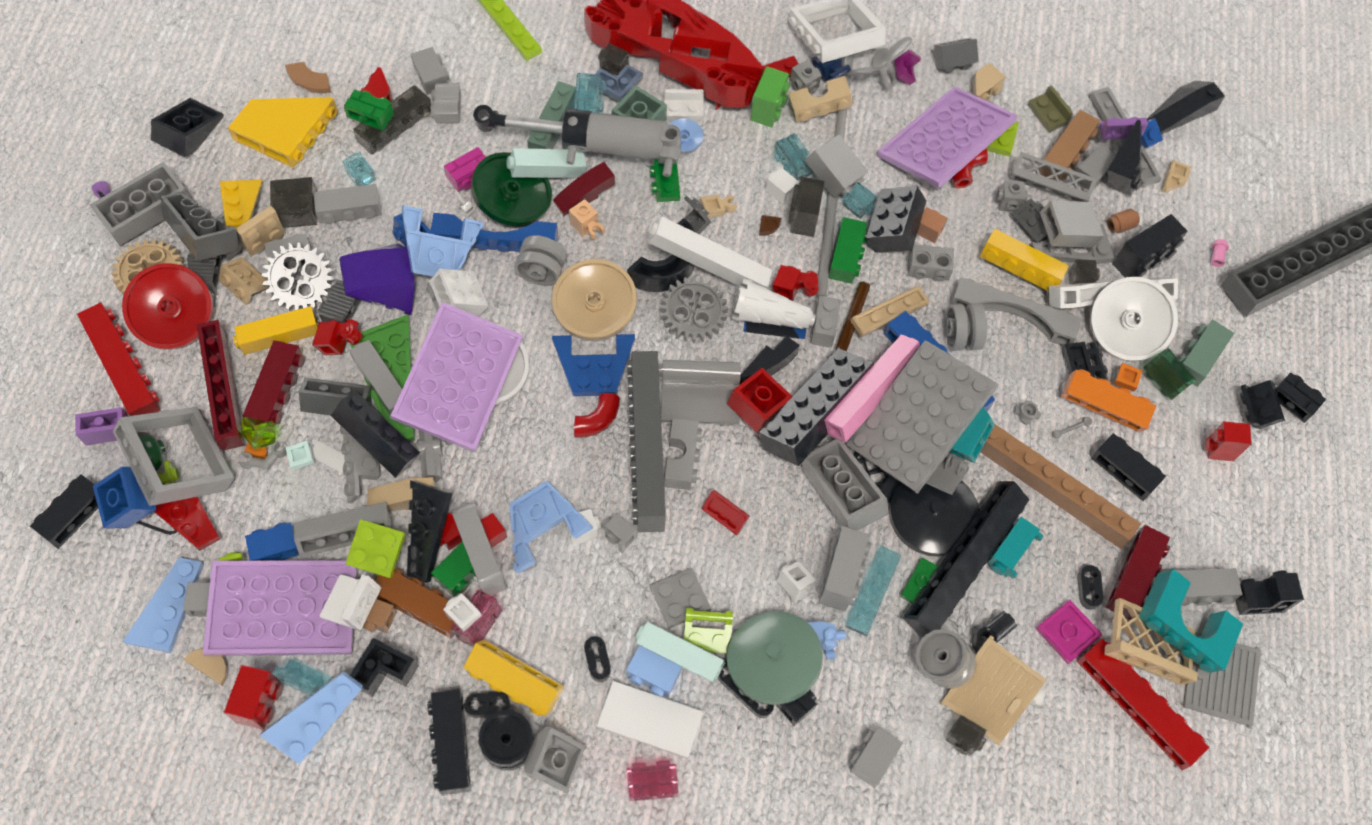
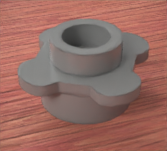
M1026 401L1022 406L1015 408V413L1020 415L1024 424H1030L1032 420L1041 417L1037 405L1032 401Z

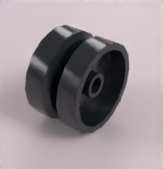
M501 710L491 714L483 722L479 730L478 744L485 760L492 767L502 771H513L524 766L535 738L529 721L522 714L512 710ZM509 737H511V740L508 743H503V740L505 738L508 740Z

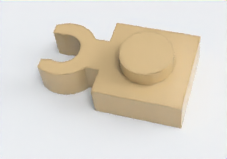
M720 195L703 196L699 200L709 212L707 217L724 216L725 211L733 213L737 209V204L731 205L734 196H726L725 199H721Z

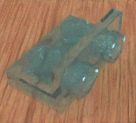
M292 659L288 661L284 669L276 666L272 673L279 682L309 696L315 694L321 687L332 680L330 677Z

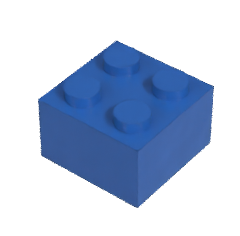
M121 466L93 486L103 528H129L156 510L155 505L149 506L130 467Z

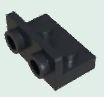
M1272 380L1251 387L1246 384L1241 385L1242 393H1240L1243 404L1247 407L1246 418L1249 424L1262 429L1285 421Z

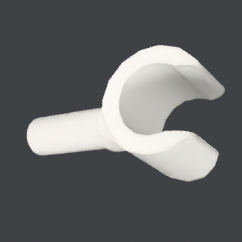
M457 192L455 195L462 204L459 210L465 217H468L474 212L470 201H466L460 192Z

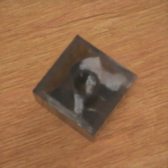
M312 177L270 180V206L276 211L283 228L318 225L314 201V192L317 189Z
M800 177L799 184H795L787 223L791 225L790 233L814 237L825 181Z

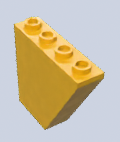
M332 97L251 99L229 125L228 130L234 141L294 168L303 159L306 151L314 145L320 133L324 132L330 120L335 118L338 110Z

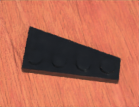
M410 480L412 500H409V510H412L411 524H408L411 544L408 545L407 576L428 583L432 579L431 572L435 567L453 493L416 480Z

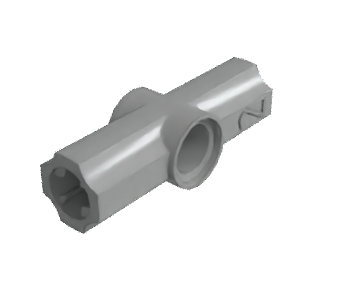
M419 430L417 448L420 452L419 459H421L422 478L433 477L434 482H438V480L442 479L441 457L443 452L441 439Z

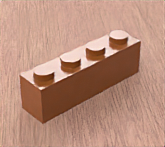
M395 568L392 578L377 575L374 581L381 587L377 596L378 600L393 605L400 612L450 639L453 638L459 627L446 616L443 609L449 600L443 598L444 595L434 588L429 590L423 587L424 584L416 578L412 577L410 580L404 577V573Z

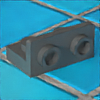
M1030 198L1016 209L1012 216L1035 242H1042L1048 237L1040 215V211L1044 207L1039 201L1035 203Z

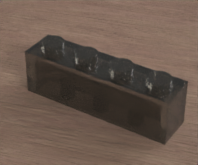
M413 85L391 101L394 115L384 131L363 123L353 128L356 141L371 155L382 150L385 145L397 139L400 134L412 128L415 123L430 114L431 100L416 85Z

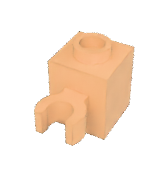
M585 199L569 210L570 224L582 237L589 233L590 238L595 240L596 234L594 231L596 230L604 234V226L598 223V212Z

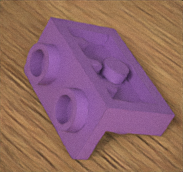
M1112 118L1101 121L1099 124L1102 140L1126 139L1137 119L1141 120L1143 136L1148 125L1147 118Z

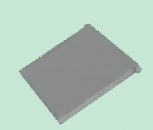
M1195 632V636L1198 637V638H1199V637L1201 636V634H1202V633ZM1236 643L1227 667L1222 671L1205 672L1193 661L1192 670L1198 672L1197 682L1186 684L1183 708L1243 724L1247 728L1252 729L1261 655L1260 647L1252 648Z

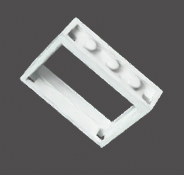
M820 0L790 9L791 17H789V21L791 22V28L797 32L798 37L802 38L805 45L812 50L814 56H817L822 63L885 45V26L861 0ZM847 12L864 31L824 41L809 22Z

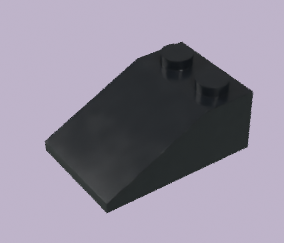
M188 98L151 119V141L178 155L186 157L201 146L223 119L224 114L197 100Z
M1136 120L1107 169L1109 187L1129 196L1132 195L1134 190L1137 191L1142 183L1141 120Z

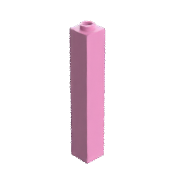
M904 335L898 337L827 416L825 424L828 435L844 442L849 440L876 409L882 396L919 349V341Z

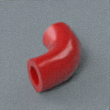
M987 148L952 177L955 188H965L973 183L972 169L987 163Z
M612 393L601 394L598 397V406L594 412L589 415L575 416L574 438L596 436L608 429L617 417L620 397Z

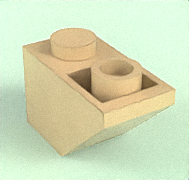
M988 63L976 72L972 82V94L988 101L991 96L997 95L1003 90L1006 76L991 63Z

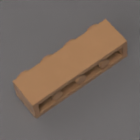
M1079 110L1044 160L1072 170L1070 167L1071 165L1076 166L1081 158V151L1083 153L1086 152L1091 143L1089 140H1094L1100 131L1097 128L1100 120ZM1044 166L1039 169L1040 174L1044 177L1052 175L1048 167ZM1063 173L1058 176L1059 181L1062 178L1067 179L1069 175Z

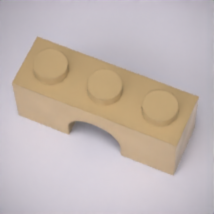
M845 76L826 81L827 93L822 97H813L810 95L807 87L788 93L796 123L807 121L820 115L824 116L837 110H844L852 106V94Z

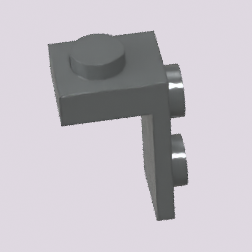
M686 195L684 200L693 210L685 219L691 224L695 233L700 234L711 223L707 217L709 212L696 198L691 200Z

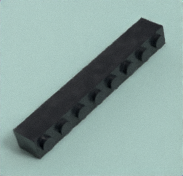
M1015 481L998 482L903 616V619L919 636L924 637L933 630L941 629L947 618L952 615L956 605L965 596L972 582L977 579L983 566L988 563L992 553L1001 544V540L1013 527L1017 517L1024 511L1030 499Z

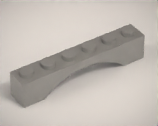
M962 277L951 304H962L965 308L970 303H981L985 311H1002L1014 314L1036 326L1050 342L1061 346L1066 343H1074L1082 320L1081 317L1075 316L1072 313H1066L1052 306H1045L1031 299H1024L1013 293L1004 292L992 286L983 285L972 279Z

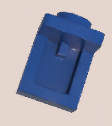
M1155 118L1147 120L1148 125L1142 136L1144 148H1148L1163 140Z

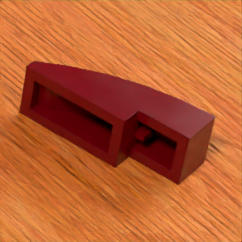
M604 161L570 183L553 199V202L562 215L565 216L569 214L571 208L584 199L590 203L598 199L600 192L614 186L615 175Z

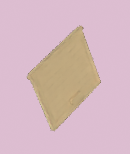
M990 635L975 655L976 667L973 676L964 685L950 689L940 704L943 707L945 705L997 745H1000L1047 679L993 640L994 637Z

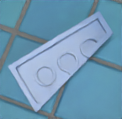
M179 557L123 642L132 646L172 653L186 615L183 606L187 583H196L204 564L200 561Z
M343 671L311 697L302 701L288 714L286 713L273 725L263 730L259 736L300 764L360 692L363 685Z

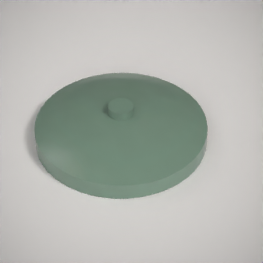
M773 611L750 618L736 630L728 646L727 665L733 682L744 695L764 704H784L800 698L814 686L822 670L823 652L818 635L805 620L787 612Z

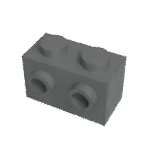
M966 38L934 44L936 68L943 69V72L954 71V67L958 66L970 68L973 63H979L977 39Z

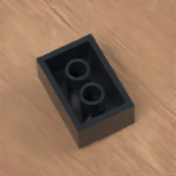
M918 186L880 190L866 235V240L875 253L913 250L927 202Z
M1170 214L1127 241L1113 262V266L1125 278L1142 277L1149 268L1155 269L1161 264L1163 259L1166 258L1168 260L1177 253L1176 248L1185 241L1183 238L1188 230Z

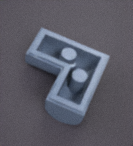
M628 64L617 76L600 68L589 80V85L620 102L643 78V73Z

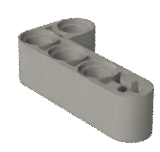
M470 502L452 509L453 518L484 598L506 590L502 574L474 503Z

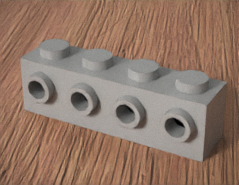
M378 503L295 522L294 541L300 557L351 546L360 519L392 529V521L387 503Z

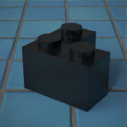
M1280 570L1273 572L1271 577L1263 581H1255L1252 578L1240 581L1242 595L1236 599L1239 615L1284 613L1304 600L1298 574Z
M372 638L349 676L363 685L360 690L361 692L373 698L385 677L407 687L419 666L414 658Z

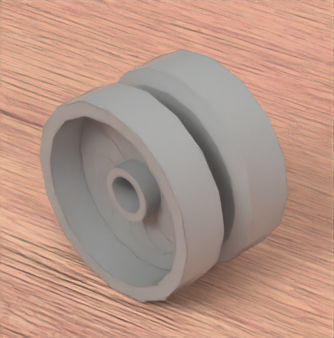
M526 237L522 242L520 254L514 265L515 271L524 280L541 286L554 285L561 275V268L567 256L566 250L558 242L547 237Z
M970 303L966 308L962 304H950L948 306L945 331L947 344L951 351L964 350L965 346L969 350L983 349L987 335V320L981 303Z
M946 629L933 630L923 637L916 650V663L920 671L939 687L947 689L958 688L967 683L974 674L976 667L975 654L971 646L954 631Z

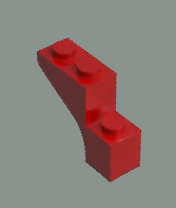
M448 513L440 546L445 545L450 551L459 545L462 539L453 515ZM493 513L480 519L491 548L507 538L506 530Z

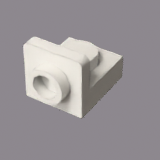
M462 593L458 597L451 598L443 609L446 616L463 632L482 616L480 611Z

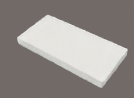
M613 681L597 728L688 759L704 711Z

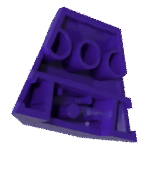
M397 243L347 254L339 258L345 295L369 303L374 301L385 305L388 309L393 307L411 316L415 283L413 273H411L408 248Z

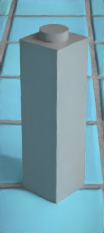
M367 340L364 343H358L353 349L349 350L352 359L391 416L402 388L371 342Z

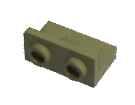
M1052 85L1047 87L1044 94L1030 99L1027 104L1048 133L1068 125L1073 114L1070 106L1065 103L1059 92Z

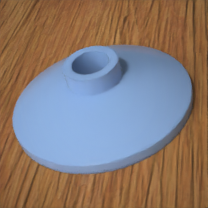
M682 118L669 123L676 125L680 129L682 152L693 151L701 145L704 134L697 122Z

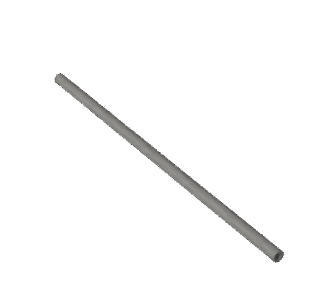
M854 54L844 57L843 66L848 64L852 70ZM845 74L843 76H845L850 89L851 75ZM848 108L838 110L835 136L840 134L843 139L845 137ZM829 191L820 258L817 299L820 296L827 297L838 196L834 198Z

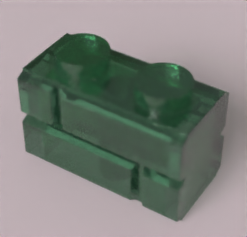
M1169 348L1159 353L1143 367L1146 370L1147 376L1161 387L1162 394L1171 400L1197 381Z

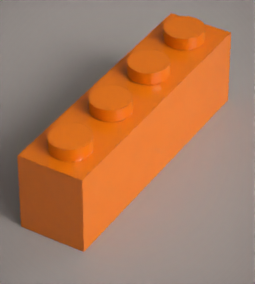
M1075 370L1069 375L1060 397L1139 433L1148 429L1156 409V405L1150 403L1149 399L1141 396L1136 397L1125 388H1116L1110 385L1111 383L1108 380L1096 379L1085 370Z

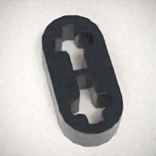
M1087 565L1078 573L1079 600L1084 608L1093 610L1103 602L1102 575L1096 566ZM1088 572H1090V576H1094L1091 584L1089 577L1085 576ZM1090 590L1091 596L1093 598H1096V600L1093 603H1091V599L1087 598V596L1090 594Z
M592 636L584 644L589 673L594 681L604 682L611 674L606 646L603 639L598 636ZM592 643L601 646L598 648L599 656L597 657L594 656L593 650H588L592 647ZM600 661L601 667L607 669L604 671L603 676L593 672L597 670L596 662Z
M501 693L472 694L466 698L464 709L470 717L488 718L491 714L498 712L496 707H489L490 704H497L498 700H502L506 706H503L501 710H510L511 704L509 698ZM474 700H478L480 705H486V707H478L477 711L473 712L469 705H473Z

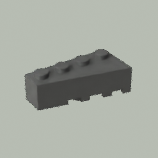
M181 191L160 196L163 218L197 261L207 260L239 250L237 229L233 226H226L225 221L220 217L216 219L211 215V211L206 208H200L196 201Z

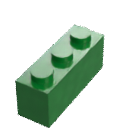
M843 217L829 279L852 284L854 276L859 277L861 265L858 264V260L863 259L865 252L862 243L867 242V222Z

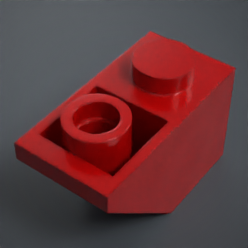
M377 67L376 71L370 75L365 88L361 89V92L368 91L372 96L377 98L384 97L392 103L391 91L383 70Z

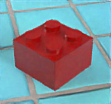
M761 368L733 390L727 405L756 433H759L793 396Z
M241 665L223 713L237 724L265 730L266 724H269L273 717L272 708L274 702L281 695V683L270 671Z

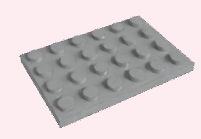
M925 340L882 396L876 409L858 428L846 445L918 494L997 389L998 384Z

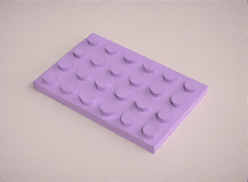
M954 86L878 150V157L940 188L1017 121V115Z
M442 302L391 413L390 419L475 453L523 335Z
M346 560L212 561L203 655H351L354 629L324 620L320 617V614L338 577L345 575L357 579V568L346 565Z

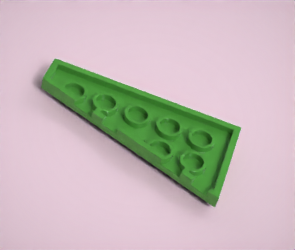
M408 314L362 331V338L358 342L364 343L367 340L371 342L402 389L412 369ZM371 388V395L379 414L409 442L414 441V428L390 419V415Z

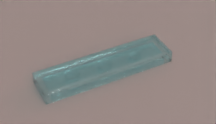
M880 546L847 621L846 628L867 637L901 558V554Z

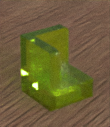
M248 417L242 418V435L254 450L272 445L275 442L276 425L269 421L255 426Z

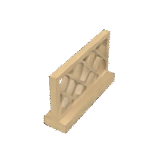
M1121 598L1116 599L1111 644L1105 646V655L1179 685L1197 682L1198 672L1192 670V659L1185 657L1179 649L1173 652L1169 643L1156 631L1154 632L1159 641L1154 644L1148 633L1151 629H1146L1141 619L1138 618L1142 607ZM1123 608H1126L1132 617L1128 621L1123 615ZM1132 622H1135L1140 631L1136 636L1129 626ZM1187 627V629H1188L1193 635H1195V630L1192 629V628ZM1122 629L1125 630L1130 639L1127 642L1120 640ZM1141 637L1144 638L1149 647L1146 650L1141 647L1138 641ZM1160 645L1163 646L1168 655L1165 658L1160 655L1157 649ZM1178 653H1181L1184 658V666L1179 663L1176 657Z

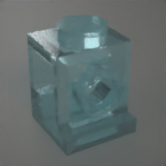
M360 151L342 161L347 175L356 186L369 185L372 181L376 180L373 169Z

